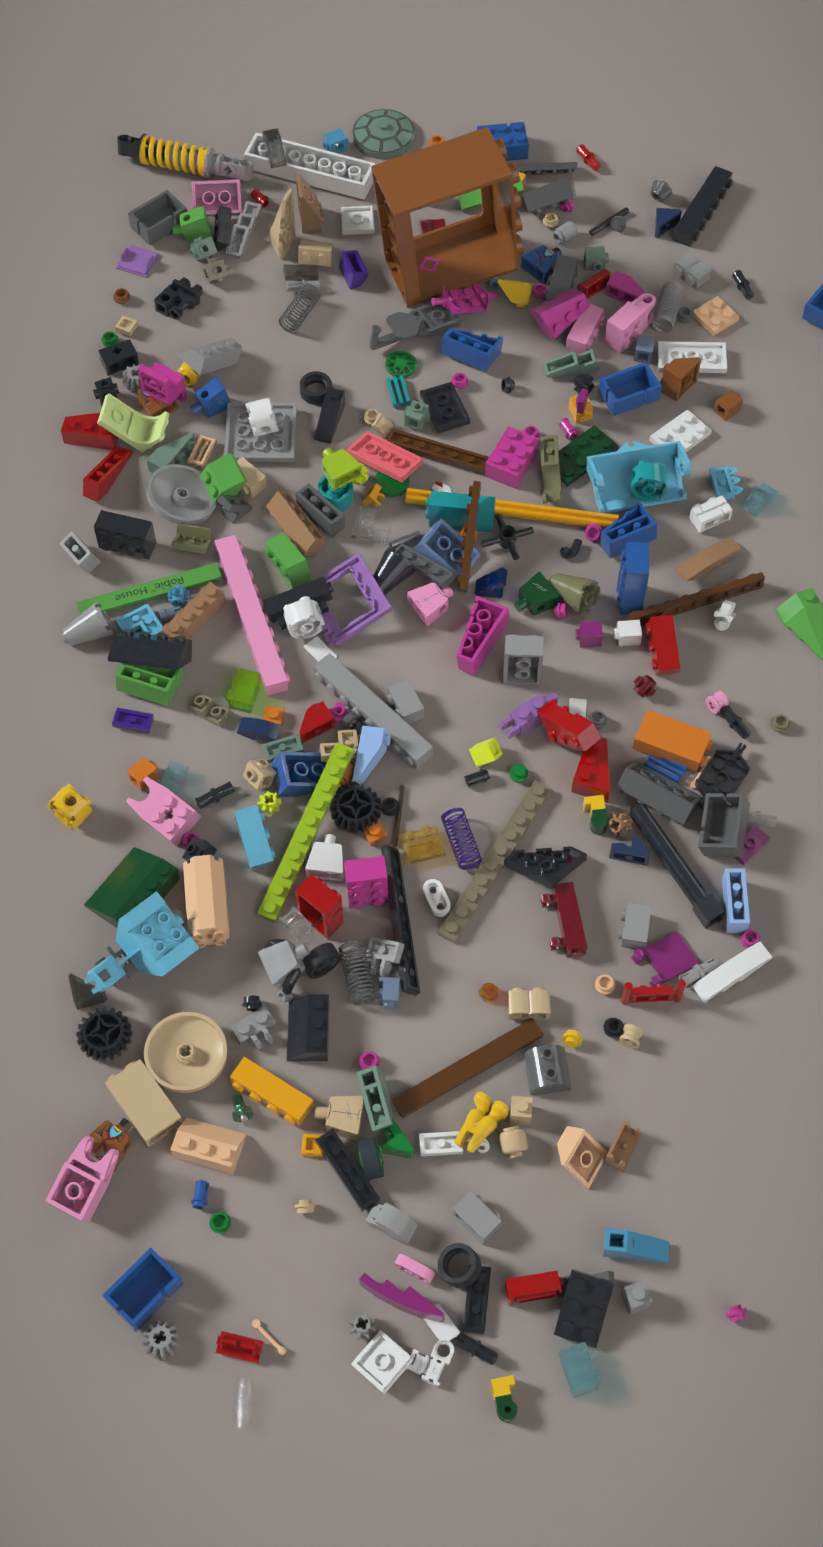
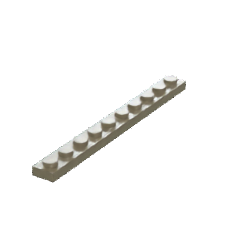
M536 780L533 782L438 931L439 936L456 944L504 868V859L511 855L549 797L551 788Z

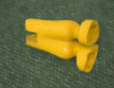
M483 1092L475 1094L474 1103L477 1108L470 1110L454 1141V1144L461 1148L468 1138L472 1137L467 1146V1151L470 1153H474L483 1140L496 1129L498 1121L507 1118L510 1114V1109L505 1103L498 1100L492 1105L491 1098Z

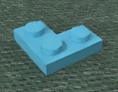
M148 604L115 619L121 632L124 629H131L134 632L141 629L142 631L151 632V635L162 634L163 626Z

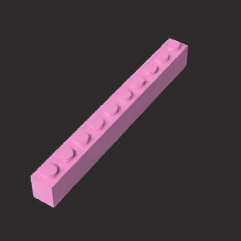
M235 535L214 540L219 561L267 696L287 691L290 677L288 671L284 672L283 667H285L283 657L278 655V652H280L277 641L273 642L274 632L272 627L267 625L269 623L268 615L262 611L264 605L262 599L257 597L259 592L256 583H252L254 579L252 571L247 569V557L242 555V543L237 541Z

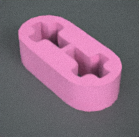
M399 1254L394 1262L398 1269L426 1284H430L435 1275L428 1267L403 1254Z

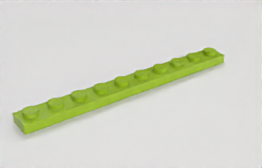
M336 742L257 912L258 916L277 922L355 752L354 748Z

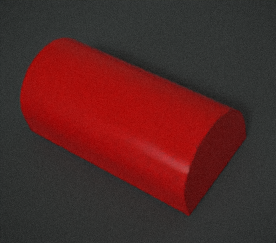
M606 269L601 270L577 285V291L584 293L586 298L589 299L607 287V282L610 280V272Z

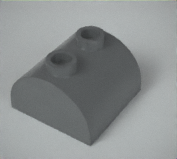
M542 1045L525 1052L524 1059L530 1095L570 1091L572 1089L566 1052L563 1046Z

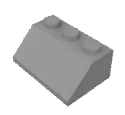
M231 337L179 353L178 356L201 376L238 364L242 346Z

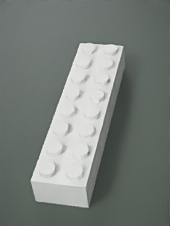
M255 133L244 153V159L253 161V171L295 182L296 173H299L310 186L365 200L373 184L371 166L375 165V163L260 133Z

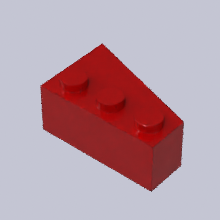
M552 699L537 711L547 731V737L552 743L585 752L601 739L593 722L578 713L573 715L568 712L569 708L566 706L563 708L558 706V702L555 699Z

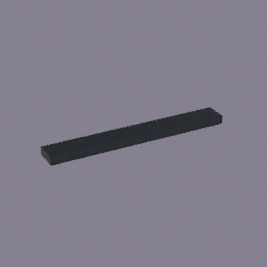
M385 844L381 846L382 856L385 858L395 942L405 944L398 964L402 992L416 996L420 994V985L399 849Z

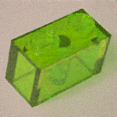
M239 668L237 674L233 675L232 688L227 691L226 695L229 709L251 713L262 683L259 672Z

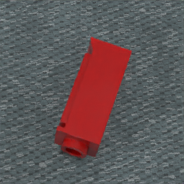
M558 1270L506 1279L505 1283L509 1306L514 1302L520 1304L555 1298L556 1295L560 1298L562 1290H565L563 1277H559Z

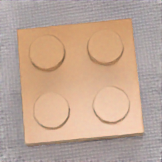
M718 296L692 311L693 318L713 336L739 321L740 317Z

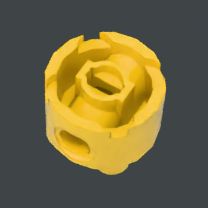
M67 784L48 802L47 807L50 811L52 809L55 811L53 815L62 824L70 829L73 827L76 830L92 813L90 807L92 802L84 795L81 797L76 793L77 791L72 785Z

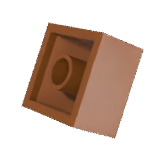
M676 358L667 363L662 370L661 392L677 402L697 382L701 358Z

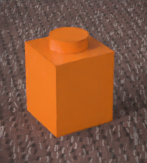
M145 757L127 770L129 780L141 791L148 787L145 781H143L145 777L154 781L159 778L158 766L154 761H149Z

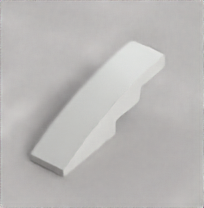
M760 941L707 974L692 985V987L703 1002L706 1003L721 991L724 992L736 982L744 980L773 957Z

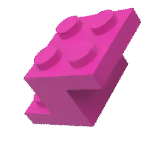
M157 362L152 367H147L143 364L138 367L142 392L169 406L176 398L183 403L188 399L185 379L181 373L175 372L166 365H161Z

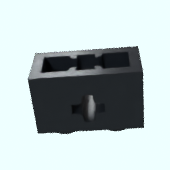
M130 339L98 350L100 361L107 375L126 370L127 367H132L133 364L135 366L139 365L137 352Z

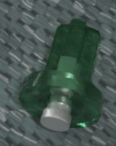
M237 1094L231 1097L235 1109L232 1113L233 1120L240 1123L249 1120L253 1116V1110L245 1105L242 1095Z

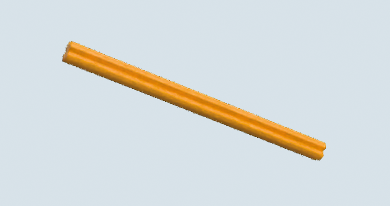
M407 488L405 502L407 504L426 506L427 497L430 498L431 491ZM495 499V515L501 514L507 517L584 527L590 524H598L602 529H606L615 520L619 519V515Z

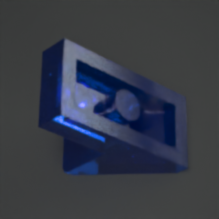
M501 567L476 579L475 595L502 598L504 586H506L507 570Z

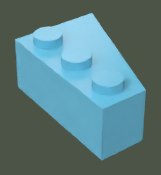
M257 805L234 811L235 823H237L239 835L250 870L273 864V858H276L273 846L269 847L268 844L270 834L268 828H264L262 821L265 820L262 809L258 810Z

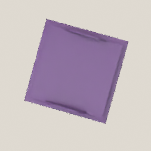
M130 245L121 254V260L116 269L146 278L160 254Z

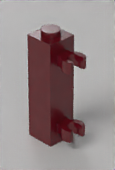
M559 883L553 886V894L541 895L542 908L555 905L562 938H550L551 951L564 948L566 957L580 958L586 955L587 942L574 883Z

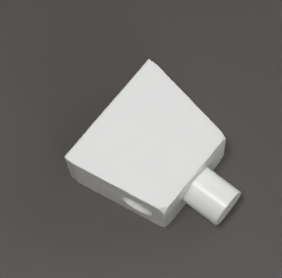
M326 834L324 842H315L313 844L305 868L306 878L312 874L316 878L320 877L324 880H344L342 845L335 844L336 836Z

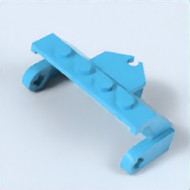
M633 441L632 447L628 446V442H626L616 452L587 457V473L592 482L596 505L600 513L630 510L638 502L647 507L686 500L687 498L686 491L682 485L681 475L683 477L691 475V464L680 441L651 446ZM646 460L657 464L662 463L666 466L667 491L662 498L655 497V501H643L637 499L635 494L631 493V474L639 461Z

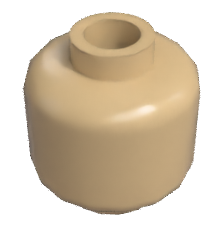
M519 1126L502 1129L503 1132L499 1134L502 1153L510 1154V1158L523 1156L522 1151L528 1149L525 1130L519 1129Z

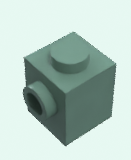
M605 246L585 247V271L605 269V264L609 261L608 253H605Z

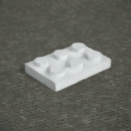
M687 409L652 434L649 441L654 445L680 441L685 452H687L711 435L712 430Z

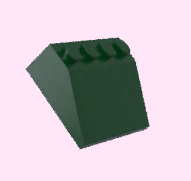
M133 847L84 906L118 928V922L121 917L156 891L164 899L180 880L178 868L163 858Z

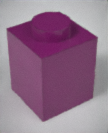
M602 621L579 622V629H575V639L579 640V647H602Z

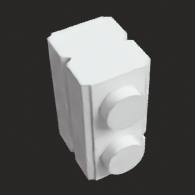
M723 496L711 497L701 505L699 503L691 508L689 519L695 525L698 532L701 533L730 520L732 508Z

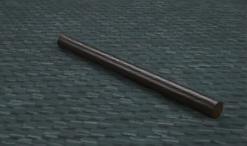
M403 785L400 786L398 802L400 810L396 814L393 847H397L405 789Z

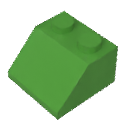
M229 453L207 464L199 475L213 503H219L217 500L221 495L236 496L247 482L233 453Z

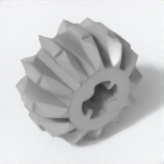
M133 364L132 367H127L126 371H123V384L127 390H131L133 393L141 386L138 374V367L141 364L138 366Z
M157 1320V1327L154 1328L152 1324H149L148 1327L151 1332H143L144 1337L147 1339L142 1341V1345L147 1346L145 1352L147 1354L152 1353L154 1359L158 1357L159 1353L161 1358L165 1359L166 1352L171 1356L174 1355L172 1347L179 1348V1344L175 1341L180 1339V1335L175 1333L177 1330L175 1325L170 1327L169 1321H166L162 1326L161 1321ZM162 1336H164L165 1341H161L160 1344H158L157 1338L161 1339Z

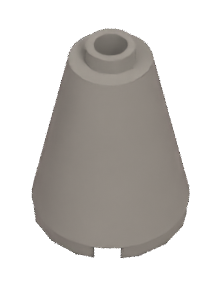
M100 602L94 603L63 628L61 636L65 644L69 643L72 646L110 637L115 634L112 631L114 628L106 611L101 612L100 607H102Z

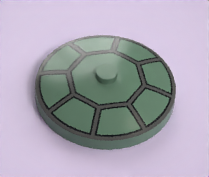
M378 109L367 112L357 119L352 129V138L354 145L361 153L376 159H390L406 153L412 147L415 141V127L413 122L401 112L390 109Z

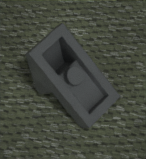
M221 495L217 500L222 505V514L231 523L236 522L253 509L243 497Z

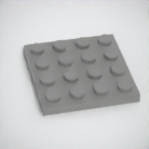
M228 403L224 456L233 453L236 460L243 457L248 462H294L297 404L272 403L278 431L255 437L248 418L250 415L247 412L246 403Z

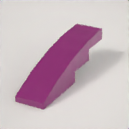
M366 1273L359 1278L361 1287L399 1310L441 1323L445 1320L444 1313L410 1286L403 1292L389 1280H386L381 1286Z

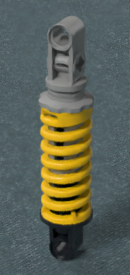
M145 133L140 138L129 135H119L117 137L118 154L137 158L140 165L151 164L154 167H167L169 170L175 169L179 172L183 170L185 173L191 172L193 175H200L205 178H210L212 174H215L219 177L226 176L242 181L253 179V161L225 156L223 153L216 154L214 147L206 149L204 146H201L198 150L197 145H192L190 149L189 143H184L182 147L180 141H177L174 145L173 140H168L166 143L164 138H160L158 141L157 137H152Z

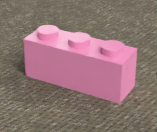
M591 305L577 318L567 336L566 350L575 351L580 354L591 349L593 338H597L599 327L604 325L606 319L603 308Z

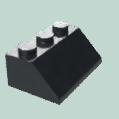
M308 994L289 1002L287 1061H328L329 994Z

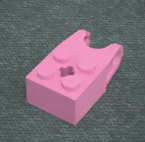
M644 293L632 303L628 301L607 320L604 344L620 354L625 349H628L635 339L637 340L638 336L642 335V332L652 323L653 313L650 311L655 306V296ZM648 298L651 299L652 302L645 303L643 300Z
M145 777L143 781L149 787V796L143 801L128 798L126 802L144 821L175 846H178L183 836L193 828L202 816L169 789Z
M90 1135L81 1140L68 1161H65L45 1200L81 1221H91L110 1183L119 1156L118 1150L111 1149L99 1162L94 1161L92 1158L94 1138Z

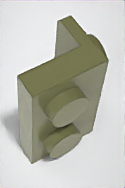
M178 523L177 534L172 541V549L182 552H194L199 555L207 554L212 545L213 530L211 528Z

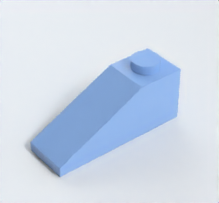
M362 726L352 779L357 786H361L385 754L387 746L390 745L391 737L385 728Z

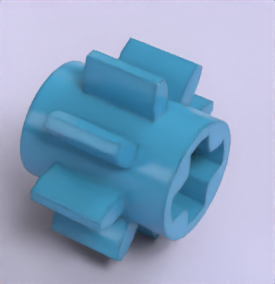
M175 585L173 590H168V602H171V605L174 607H183L190 600V591L185 586Z

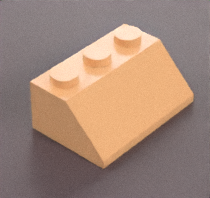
M186 1117L177 1130L170 1150L173 1158L234 1174L246 1134Z

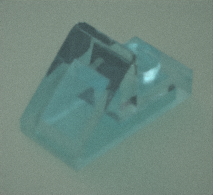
M763 483L760 487L756 485L743 504L742 509L757 517L777 497L778 491L766 483Z

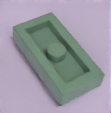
M298 734L261 744L268 763H271L280 751L304 752Z

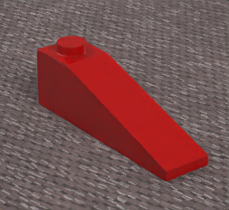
M117 445L83 478V496L99 502L107 494L132 456L133 451Z

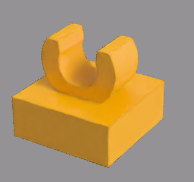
M377 483L368 489L361 503L366 507L371 503L374 507H379L381 503L377 498L379 500L385 498L384 494L379 493L382 487Z

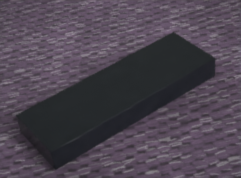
M481 1266V1273L478 1279L467 1287L462 1332L483 1335L485 1333L491 1267Z

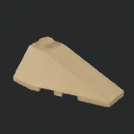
M289 189L282 199L269 233L272 245L281 260H283L296 239L292 189Z

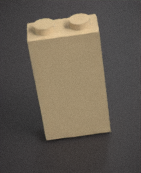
M141 1059L130 1062L123 1071L112 1074L108 1081L105 1082L108 1091L148 1148L183 1123L180 1114Z

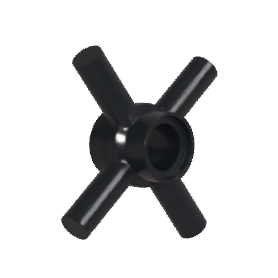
M497 514L495 519L500 528L498 536L482 540L481 545L482 547H487L499 543L502 548L509 549L513 560H518L520 556L515 547V542L519 537L533 534V527L516 531L514 527L505 524L501 514Z

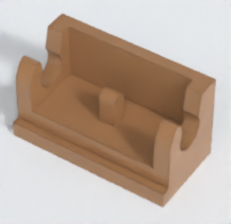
M623 1121L606 1156L605 1164L624 1173L641 1138L639 1127L633 1129L628 1121Z

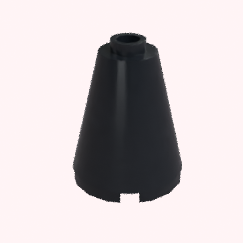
M390 547L385 550L373 574L384 595L388 594L415 572L413 564L404 555H396L394 553L396 550Z

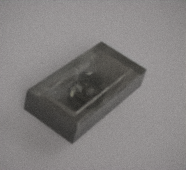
M316 265L283 266L284 277L287 281H302V279L304 281L318 280L319 275Z

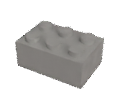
M506 635L503 684L540 685L544 636Z

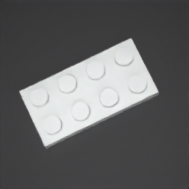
M658 341V372H662L663 367L673 359L699 357L701 358L699 373H727L726 343Z

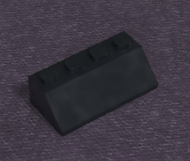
M124 629L115 635L108 655V661L179 670L192 661V640L186 639L185 636L168 637V634L151 635V632L147 631L135 633L131 629Z

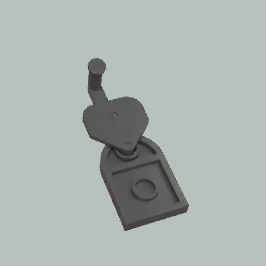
M432 303L415 308L409 314L397 312L389 315L386 319L387 325L393 331L392 333L378 338L381 328L377 325L372 326L370 348L376 350L416 335L431 336L460 325L461 319L457 314H452L445 307H442L441 304L433 306Z

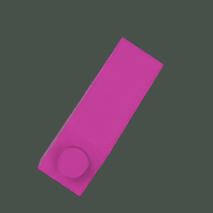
M617 270L607 282L606 295L625 304L628 301L632 303L645 293L632 277ZM648 298L643 300L645 303L652 302V300Z

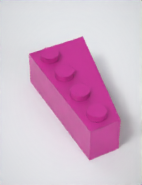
M479 596L475 598L469 623L466 625V632L457 653L458 668L473 675L477 673L510 622L509 608Z

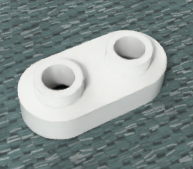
M436 879L427 880L423 885V894L430 910L435 916L444 917L450 912L448 896L440 881ZM432 889L436 890L435 893H430L429 891ZM442 906L444 909L439 910L437 907Z

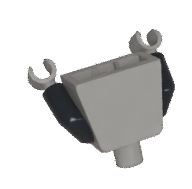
M271 939L264 948H260L258 954L272 985L282 989V991L277 993L278 996L284 997L283 1003L289 1002L293 999L292 990L301 972L305 970V965L301 958L310 954V951L305 943L296 947L295 944L285 939Z

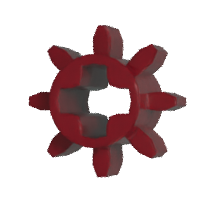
M639 675L633 681L635 683L634 691L643 698L645 696L651 697L657 691L655 689L656 682L649 675L644 677Z

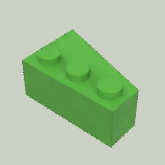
M284 533L264 541L266 557L271 559L289 589L312 581L306 558Z
M122 663L115 675L117 691L169 706L183 682V667L179 670Z

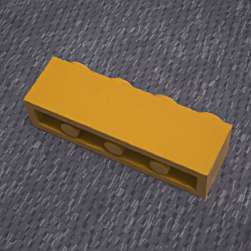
M246 1057L241 1060L230 1076L232 1087L240 1093L246 1092L251 1100L256 1103L261 1102L265 1104L271 1113L281 1114L284 1116L283 1119L291 1125L301 1126L314 1107L313 1099Z

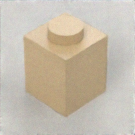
M511 1097L509 1124L530 1126L533 1097Z

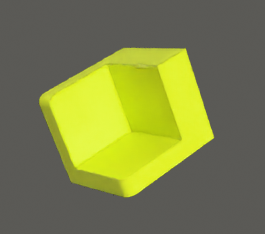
M496 737L477 743L469 749L477 767L493 762L503 755Z

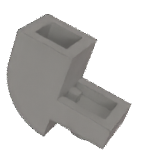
M375 1203L365 1220L369 1226L384 1230L392 1239L408 1244L418 1227V1224L407 1214L388 1203L384 1205Z

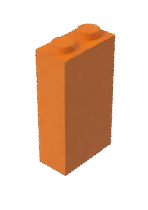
M647 710L634 738L632 749L659 759L661 757L685 765L688 770L697 773L699 766L703 767L707 758V756H704L705 752H710L713 741H710L712 733Z

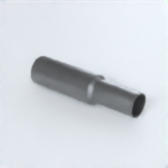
M417 531L389 542V546L395 549L401 543L407 544L421 537L420 532Z

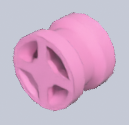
M717 691L714 693V696H708L705 699L708 709L713 714H717L721 708L729 705V701L722 691Z

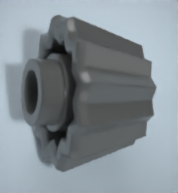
M655 180L653 181L650 195L658 202H662L672 195V189L665 181Z

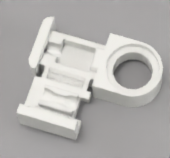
M448 1340L438 1341L430 1357L428 1355L426 1357L418 1354V1350L413 1349L410 1356L413 1359L415 1354L417 1356L413 1365L410 1364L406 1370L408 1371L409 1369L419 1375L421 1373L424 1374L421 1376L422 1381L438 1387L441 1384L438 1380L444 1366L449 1365L454 1353V1347ZM447 1341L444 1345L448 1346L450 1351L447 1357H441L437 1352L438 1346L442 1345L441 1342Z

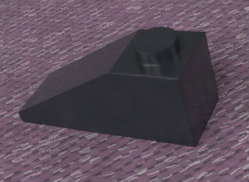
M328 387L323 400L314 440L331 444L346 405L345 391Z

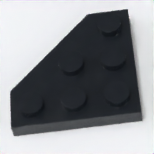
M572 846L563 847V850L552 851V848L536 849V852L524 853V850H516L504 859V866L551 889L585 862L587 854Z

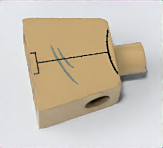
M363 1096L330 1097L328 1107L316 1106L315 1119L326 1120V1131L334 1129L337 1135L359 1141L365 1104Z

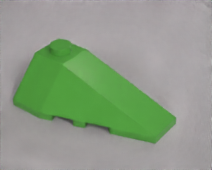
M810 588L795 593L780 605L776 612L784 626L793 630L797 634L796 637L810 646L809 649L823 661V606L814 589Z

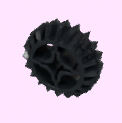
M354 784L352 788L347 785L346 790L340 788L339 793H335L330 806L331 819L335 820L336 826L340 825L342 831L347 828L348 833L352 830H355L356 834H358L359 830L364 832L366 831V825L369 827L373 826L372 822L377 823L378 818L381 817V799L377 797L376 791L372 792L370 787L365 789L363 784L360 787ZM355 804H357V808H358L356 814H355V809H354V808H355Z
M105 1006L102 1011L96 1008V1013L94 1014L88 1011L89 1018L82 1017L83 1024H78L80 1031L76 1032V1036L79 1038L77 1043L81 1046V1051L83 1053L86 1052L88 1058L93 1056L95 1061L99 1057L104 1062L106 1057H110L113 1060V1055L115 1054L121 1057L120 1050L127 1051L125 1044H131L129 1037L133 1035L130 1030L132 1026L128 1022L127 1016H123L120 1010L116 1012L113 1007L109 1011ZM105 1021H109V1022H113V1023H115V1024H117V1025H114V1024L108 1025V1024H105L104 1022H105ZM95 1025H97V1028H96L95 1030L91 1031L92 1028H93ZM102 1028H104V1030H105V1032H106V1038H107V1040H105V1038H104V1036H103V1034H102V1033H103ZM118 1037L117 1040L111 1044L112 1040ZM92 1043H95V1044L101 1043V1044H103L105 1047H98V1046L93 1045Z

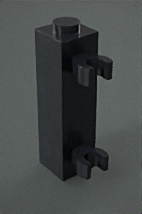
M323 576L262 601L271 622L278 621L279 626L284 630L288 628L284 618L283 608L285 605L299 601L304 596H309L311 600L318 602L320 610L324 614L329 612L326 602L333 599L331 593L334 592L331 582H327Z

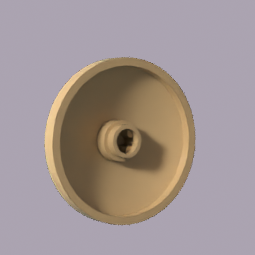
M180 1012L161 1020L149 1033L144 1047L145 1064L155 1081L161 1087L177 1093L196 1092L212 1084L222 1073L228 1055L227 1042L218 1024L209 1017L195 1012Z

